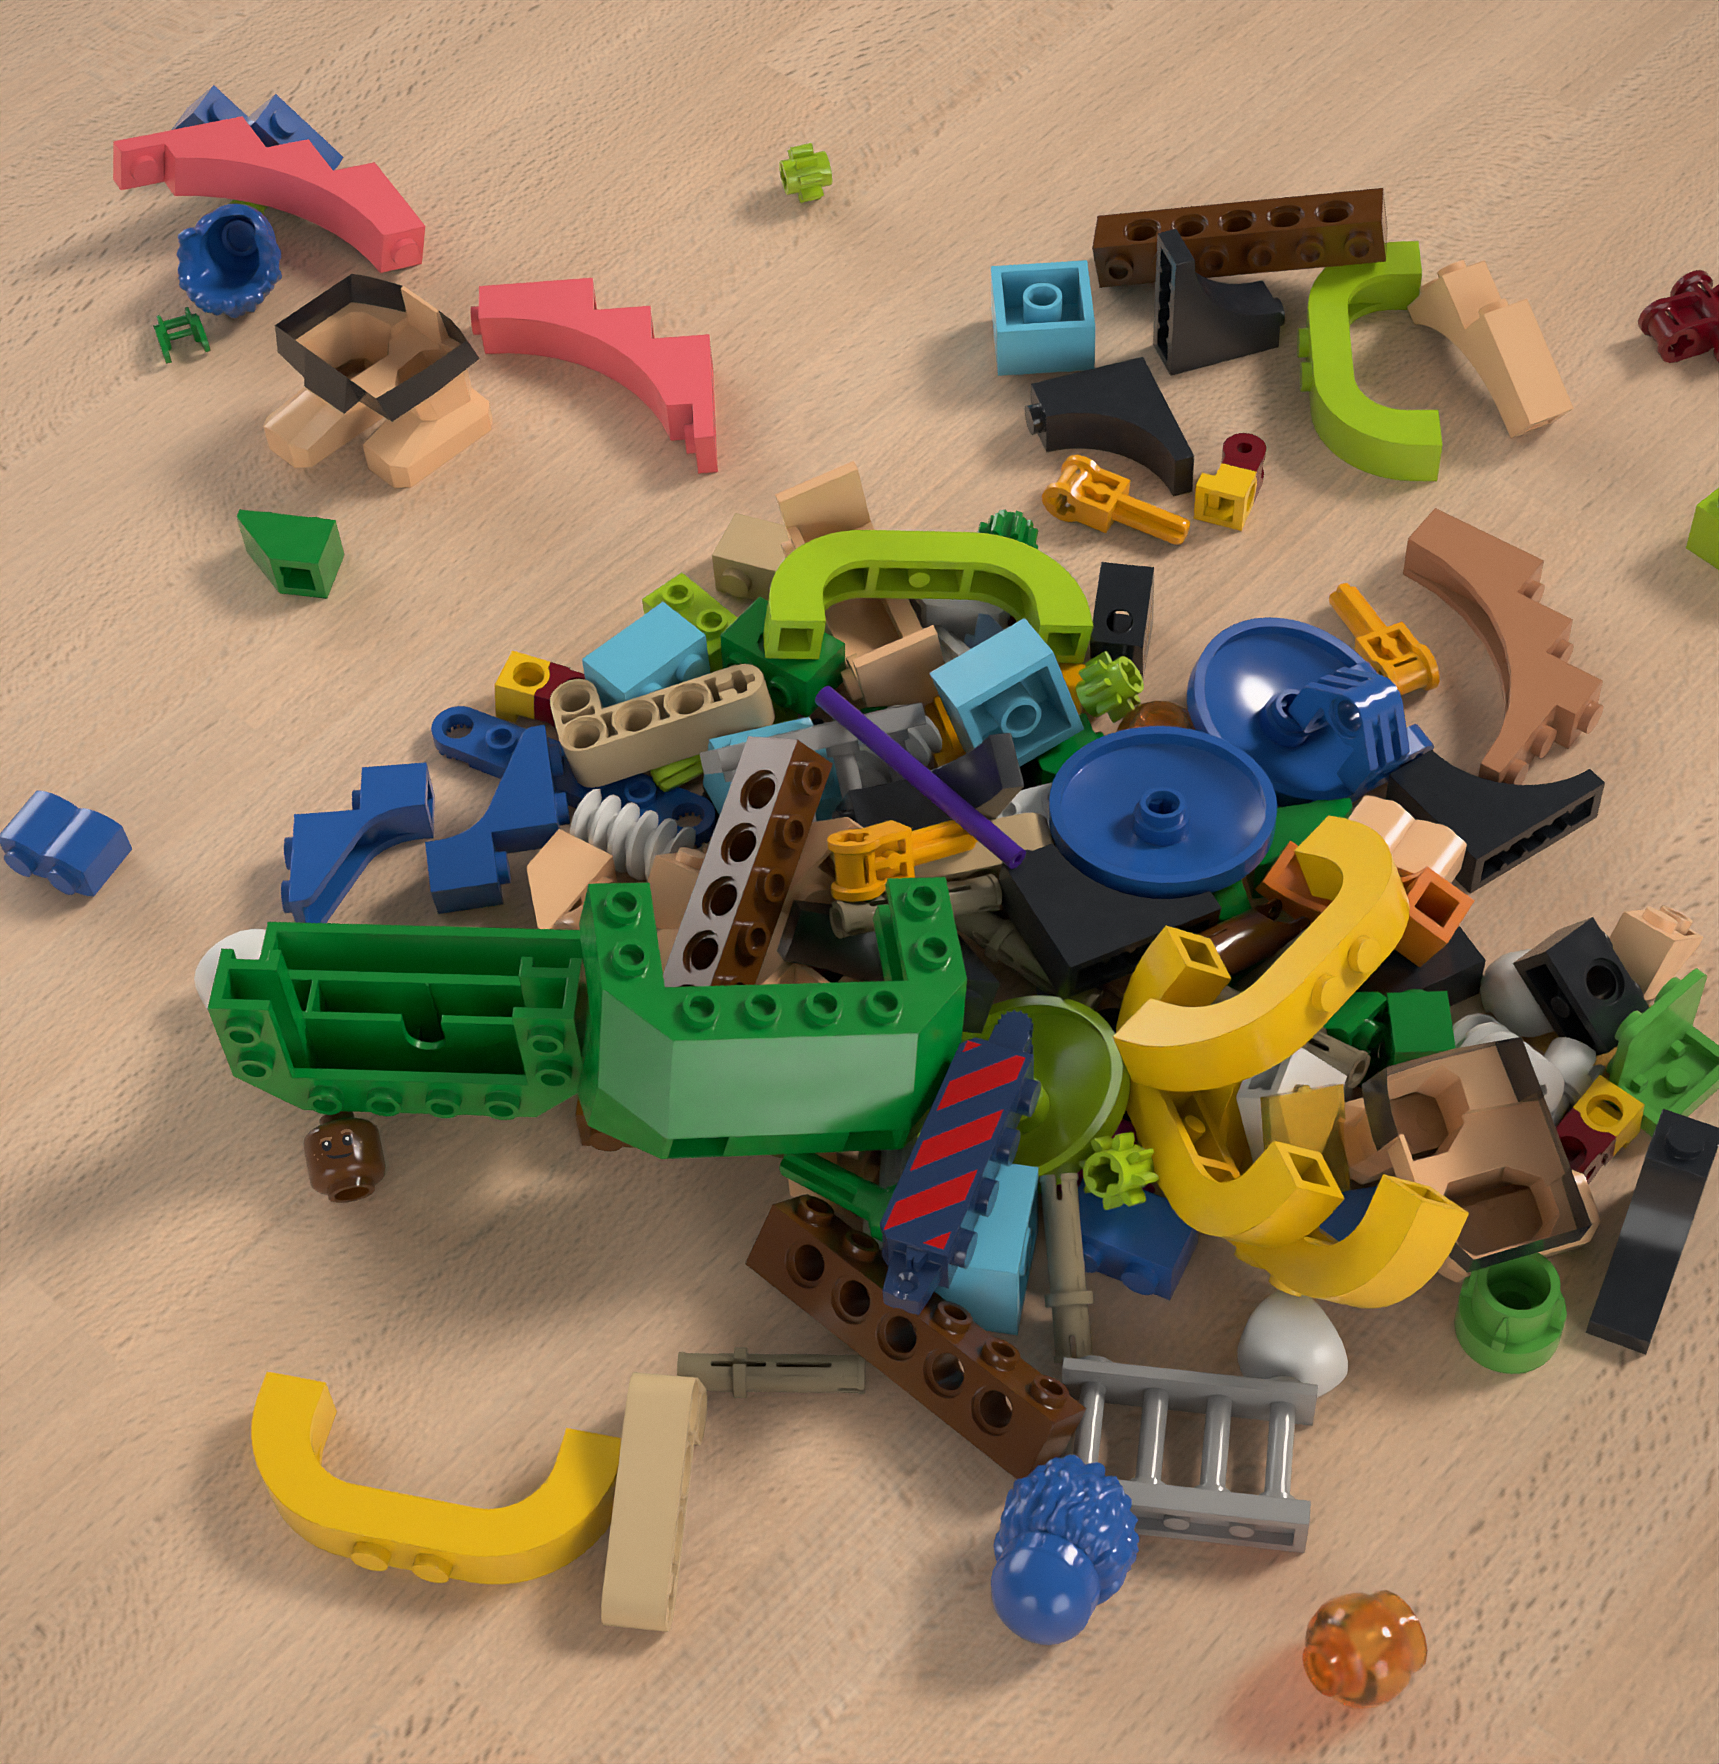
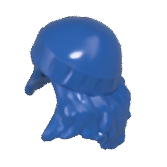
M243 204L221 206L213 212L204 215L196 223L195 227L187 228L178 234L179 249L176 254L180 261L178 265L179 286L182 290L186 291L190 300L195 302V305L205 313H213L216 316L226 314L231 318H238L246 312H255L256 306L264 301L265 297L274 289V285L282 279V273L279 269L281 249L276 243L273 228L268 219L251 206Z
M1072 1454L1063 1458L1055 1457L1045 1465H1038L1028 1476L1015 1480L1013 1489H1010L1007 1494L1004 1511L1000 1518V1528L996 1533L993 1545L997 1563L991 1576V1596L994 1609L999 1618L1013 1633L1022 1639L1040 1645H1055L1076 1637L1087 1625L1096 1606L1104 1603L1119 1591L1124 1583L1127 1572L1131 1570V1565L1136 1561V1553L1139 1552L1137 1545L1139 1543V1536L1134 1531L1138 1519L1130 1511L1132 1499L1124 1493V1488L1120 1485L1117 1476H1105L1103 1464L1099 1462L1085 1464L1081 1458Z

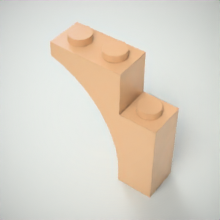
M1464 260L1452 263L1437 272L1439 278L1419 288L1421 295L1407 306L1413 323L1425 325L1439 331L1450 339L1467 357L1496 403L1510 438L1554 423L1574 409L1528 299L1510 305L1506 298L1501 299L1485 260L1470 266H1466Z

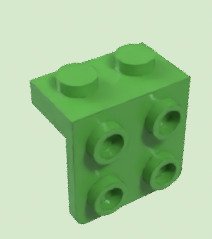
M1698 968L1692 970L1682 980L1678 977L1670 979L1657 994L1654 1004L1643 1014L1638 1010L1631 1013L1622 1022L1615 1034V1039L1619 1043L1616 1054L1612 1057L1606 1068V1072L1610 1075L1609 1081L1645 1104L1641 1129L1651 1137L1654 1134L1662 1109L1688 1117L1719 1089V1045L1693 1026L1707 980V975ZM1607 1101L1610 1105H1612L1619 1112H1621L1620 1108L1616 1104Z

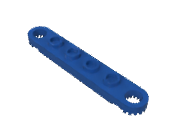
M455 706L442 711L435 717L431 726L436 749L439 750V754L446 755L448 759L453 757L456 760L469 764V767L502 779L519 739L526 730L523 727L466 706ZM457 725H460V728L466 725L467 729L471 727L472 730L462 738H450L447 736V731L450 733L452 731L451 727L454 730L457 729ZM548 737L549 745L558 743L560 745L564 776L554 777L556 793L566 792L568 806L577 809L580 802L593 789H600L602 795L601 803L608 796L616 795L621 800V809L627 803L632 802L640 808V817L649 810L656 812L658 815V826L668 818L678 821L680 819L679 815L685 817V813H688L689 816H692V813H694L696 817L700 815L702 821L692 827L696 831L695 845L699 848L702 846L701 843L705 842L707 844L710 841V837L713 836L716 827V816L712 803L705 797L680 787L669 792H663L655 785L653 777L643 773L600 787H584L576 781L561 743ZM677 825V834L683 827Z

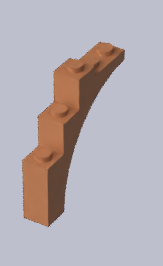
M1435 508L1408 538L1403 575L1439 596L1464 618L1484 644L1499 675L1505 712L1500 734L1482 760L1478 777L1500 783L1521 785L1527 775L1529 763L1535 756L1543 758L1554 742L1569 749L1582 732L1590 734L1593 731L1604 708L1603 705L1598 703L1603 680L1567 663L1574 648V645L1569 642L1573 619L1539 603L1545 589V585L1540 583L1544 560Z

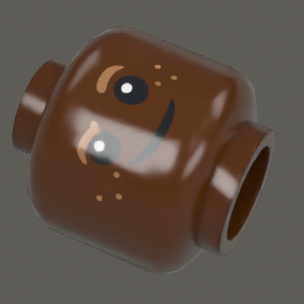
M341 1111L337 1114L322 1116L319 1119L320 1125L312 1129L305 1136L303 1143L312 1188L320 1194L328 1195V1199L336 1203L357 1201L370 1196L375 1191V1185L385 1176L386 1168L377 1126L367 1119L355 1118L353 1112Z

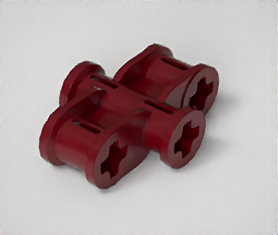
M1696 270L1685 274L1672 287L1670 297L1652 302L1639 316L1638 327L1644 335L1652 336L1658 344L1657 352L1664 362H1679L1704 354L1714 348L1713 356L1719 363V284L1712 288L1713 280L1706 271Z

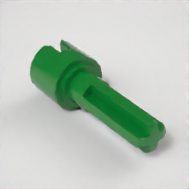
M815 1153L784 1154V1158L779 1165V1171L782 1176L867 1220L871 1236L883 1243L880 1222L897 1183L885 1189Z

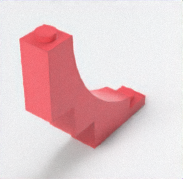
M243 116L113 141V180L120 190L165 182L174 196L227 198L268 206L306 219L336 234L364 255L380 273L422 264L426 226L375 162L333 171L309 139L266 147Z
M593 278L479 286V306H471V325L473 335H482L485 354L512 353L556 358L579 364L604 374L637 395L662 423L671 441L685 440L686 453H696L698 474L718 472L714 371L709 334L655 338L651 306L597 309Z

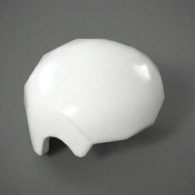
M1531 949L1510 952L1499 957L1484 971L1480 987V995L1485 1012H1492L1500 1024L1516 1036L1536 1037L1554 1031L1512 964Z

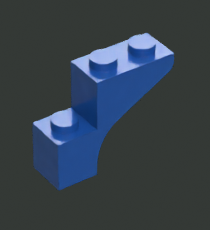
M213 85L186 109L171 129L174 130L243 116L266 147L309 139L333 171L344 158L277 94L273 95L248 117Z
M545 725L530 727L522 733L486 813L476 824L455 836L425 842L430 891L438 914L504 905L501 885L511 883L507 854L542 849L557 830L561 829L560 826L570 824L566 792L556 793L554 777L564 776L559 743L549 745Z
M427 762L362 767L361 789L352 791V810L294 814L293 837H285L284 839L285 864L287 869L290 870V880H283L281 883V902L285 914L292 913L295 922L327 923L374 857L400 843L434 838L435 794Z

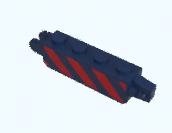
M1015 1010L1013 1012L1007 1011L1005 1015L1001 1014V1019H998V1025H995L989 1041L975 1037L959 1044L881 1219L882 1257L888 1266L883 1287V1303L890 1307L900 1308L908 1313L919 1315L937 1286L949 1289L957 1268L967 1269L972 1260L978 1238L977 1232L973 1231L980 1215L989 1217L994 1208L999 1191V1181L995 1180L1001 1164L1008 1167L1012 1164L1020 1141V1131L1016 1130L1022 1115L1032 1116L1041 1091V1082L1034 1080V1055L1032 1040L1030 1039L1033 1032L1032 1018H1028V1014H1023L1021 1010L1019 1012Z

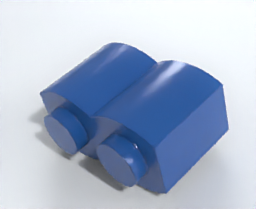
M41 790L35 791L0 833V845L5 853L4 860L12 870L25 877H30L34 874L47 878L56 889L67 895H73L76 892L81 895L94 897L132 850L122 825L113 819L91 809L78 808L58 795Z

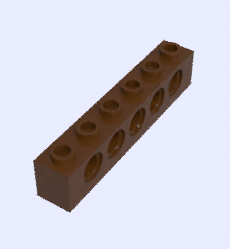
M1384 188L1097 216L1092 246L1099 288L1156 283L1158 233L1177 229L1195 259V272L1205 278L1386 262L1388 226Z
M748 736L663 972L665 987L756 984L833 763L799 740Z
M804 1194L772 1205L745 1262L749 1268L1015 1479H1022L1028 1476L1038 1465H1045L1055 1457L1061 1458L1087 1409L1069 1395V1391L1064 1384L1053 1377L1042 1375L1020 1358L1019 1351L1012 1344L1005 1340L994 1338L972 1321L971 1314L964 1307L946 1301L935 1291L919 1315L884 1304L883 1287L888 1266L882 1257V1251L879 1249L878 1242L870 1235L854 1230L834 1214L833 1208L826 1201L809 1194ZM959 1361L961 1362V1364H962V1366H963L964 1372L962 1371V1369H961V1367H960V1365H959ZM1006 1397L1009 1399L1011 1403L1012 1410L1007 1404Z

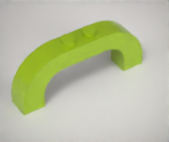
M1419 241L1387 242L1386 262L1325 267L1314 281L1310 290L1306 328H1298L1297 357L1306 358V362H1301L1300 392H1309L1311 418L1320 439L1337 457L1351 466L1375 476L1400 481L1438 480L1443 446L1439 410L1393 409L1382 406L1366 397L1358 388L1354 378L1349 326L1358 318L1369 313L1385 310H1408L1407 306L1420 295L1422 266Z
M849 530L815 538L795 549L780 564L771 582L763 638L765 658L819 659L826 624L825 611L838 602L853 598L976 600L1003 609L1014 617L1017 622L1025 618L1054 652L1058 663H1083L1093 629V622L1087 599L1071 574L1054 559L1025 543L999 535L977 532Z

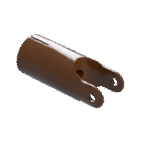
M1274 898L1196 935L1212 940L1229 975L1232 976L1269 958L1308 928L1310 920L1303 916L1289 923L1275 921L1281 913L1282 902Z

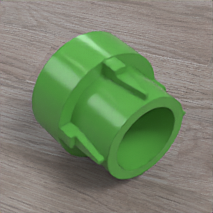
M1534 1253L1472 1271L1471 1275L1464 1279L1456 1308L1454 1327L1460 1345L1474 1361L1496 1372L1520 1374L1535 1370L1550 1360L1558 1348L1567 1316L1565 1298L1560 1291V1278L1555 1267L1546 1257L1540 1253Z

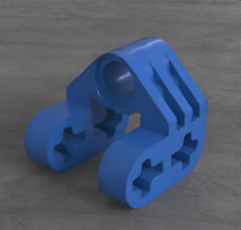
M1367 661L1351 668L1342 667L1336 670L1333 675L1328 674L1321 677L1317 683L1311 682L1305 685L1288 709L1304 733H1311L1330 724L1344 744L1351 745L1354 750L1340 767L1337 775L1354 797L1361 796L1387 783L1389 774L1409 761H1413L1434 749L1433 743L1418 724L1406 727L1403 701L1399 690L1389 678L1379 675Z

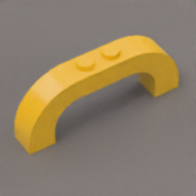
M1329 815L1294 852L1312 896L1333 900V902L1274 964L1242 993L1223 1002L1204 1007H1181L1149 999L1113 1036V1040L1132 1081L1151 1088L1176 1092L1214 1089L1258 1075L1281 1063L1303 1047L1390 955L1407 927L1410 910L1409 900L1389 846L1383 837L1362 823Z
M1166 925L1142 956L1129 981L1121 1004L1116 1033L1149 999L1181 1007H1204L1211 1005L1231 981V977L1212 940ZM1130 1077V1094L1126 1111L1135 1128L1137 1140L1143 1148H1153L1154 1153L1151 1158L1154 1164V1172L1159 1176L1157 1184L1164 1192L1176 1214L1196 1231L1259 1247L1284 1246L1300 1240L1318 1228L1344 1200L1321 1152L1273 1141L1244 1174L1240 1175L1200 1091L1176 1092L1160 1090L1134 1083Z
M1242 1081L1200 1091L1240 1175L1244 1174L1253 1165L1236 1099ZM1383 1174L1360 1224L1349 1236L1340 1242L1320 1227L1296 1242L1279 1247H1259L1226 1240L1236 1247L1234 1255L1239 1260L1253 1267L1265 1269L1271 1274L1268 1282L1285 1293L1298 1297L1304 1295L1358 1308L1375 1309L1387 1307L1406 1299L1422 1288L1434 1276L1450 1254L1469 1213L1430 1186Z
M266 1372L256 1399L251 1422V1440L255 1461L272 1501L284 1521L303 1539L322 1550L350 1558L355 1564L373 1571H384L388 1566L411 1570L419 1578L433 1583H446L451 1578L479 1584H511L536 1579L568 1565L591 1548L611 1525L622 1438L566 1428L554 1467L539 1489L524 1500L510 1506L494 1509L475 1508L352 1484L334 1477L322 1467L323 1450L337 1414L326 1382Z

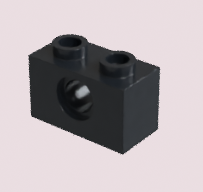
M1594 917L1557 930L1512 963L1557 1036L1575 1039L1586 1044L1596 1051V1056L1609 1053L1618 1046L1619 1041L1615 1039V1034L1622 1022L1631 1013L1638 1010L1643 1014L1650 1008L1644 999L1641 988L1630 977L1615 953L1610 938L1600 929Z

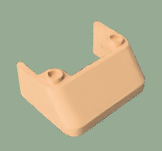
M854 461L775 494L789 539L781 543L785 558L801 545L827 534L849 530H875L870 520L858 468ZM853 598L838 602L825 611L826 623L832 636L845 643V661L848 669L841 671L840 674L852 701L862 698L866 707L908 705L921 702L922 705H928L933 702V697L939 696L930 676V672L944 665L938 634L934 625L922 628L909 599Z

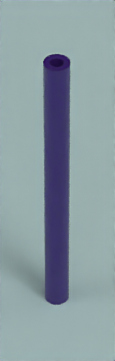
M826 686L818 692L815 703L1004 864L1010 869H1014L1022 863L1026 856V851L838 692L830 686Z

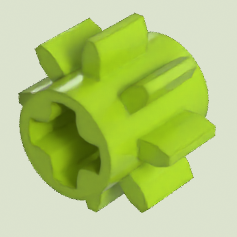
M812 143L790 147L787 150L789 159L779 161L780 177L786 195L798 193L799 203L821 199L824 196L822 187L830 186L833 182L831 166L826 152L814 153Z
M1107 651L1085 663L1086 667L1079 671V675L1083 680L1076 685L1077 696L1084 709L1095 718L1108 713L1113 723L1135 711L1134 707L1141 703L1137 694L1141 693L1144 689L1142 676L1134 663L1124 656L1112 662Z
M1133 1132L1118 1134L1114 1138H1111L1109 1135L1094 1138L1091 1140V1144L1095 1153L1088 1159L1079 1161L1078 1165L1083 1168V1178L1086 1184L1083 1189L1084 1192H1092L1094 1195L1103 1198V1208L1105 1210L1120 1207L1123 1203L1128 1207L1144 1203L1146 1196L1142 1188L1149 1183L1159 1180V1176L1154 1173V1164L1151 1158L1154 1153L1153 1148L1145 1149L1134 1144Z

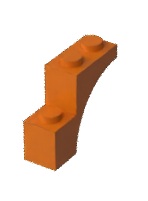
M1289 841L1266 872L1255 891L1268 900L1274 898L1281 900L1284 912L1295 920L1305 916L1309 918L1311 925L1333 900L1312 896L1294 852L1298 845ZM1428 866L1412 875L1400 877L1409 900L1410 910L1407 927L1395 950L1418 967L1425 964L1449 942L1475 901Z

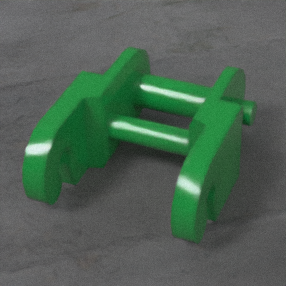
M185 307L186 315L163 321L160 315L156 316L158 324L153 325L166 364L172 363L169 351L172 349L170 342L172 340L193 335L196 342H201L205 353L211 351L200 317L197 313L191 314L189 307ZM188 324L190 326L188 329L170 334L167 333V330Z

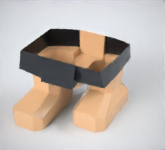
M350 274L275 325L277 352L303 376L305 387L267 416L263 427L269 449L294 468L313 467L385 417L387 419L363 444L368 469L393 488H411L492 430L493 418L490 403L472 388L467 370L468 367L480 359L450 318L402 285L369 276Z
M1522 1037L1455 1048L1388 1066L1362 1084V1098L1342 1103L1330 1120L1327 1132L1334 1131L1345 1161V1165L1340 1168L1343 1175L1361 1185L1380 1180L1383 1174L1388 1176L1396 1175L1397 1178L1432 1187L1469 1213L1455 1245L1438 1270L1439 1274L1456 1283L1464 1281L1466 1277L1471 1275L1472 1271L1534 1253H1540L1548 1258L1577 1250L1591 1241L1600 1224L1598 1210L1584 1174L1573 1171L1570 1168Z

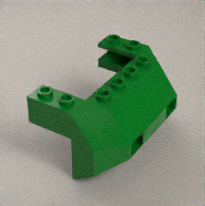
M946 877L887 879L885 887L889 905H877L873 916L885 981L665 987L650 883L588 884L579 929L592 1032L576 1090L587 1125L660 1159L903 1149L921 1132L959 1044L962 1042L967 977Z
M267 922L259 959H237L234 949L221 948L207 1008L234 1077L302 1110H313L325 1115L346 1111L372 1112L373 1114L386 1117L395 1116L399 1113L430 1114L438 1118H453L457 1115L489 1116L498 1120H511L516 1117H538L577 1094L576 1090L592 1032L580 930Z

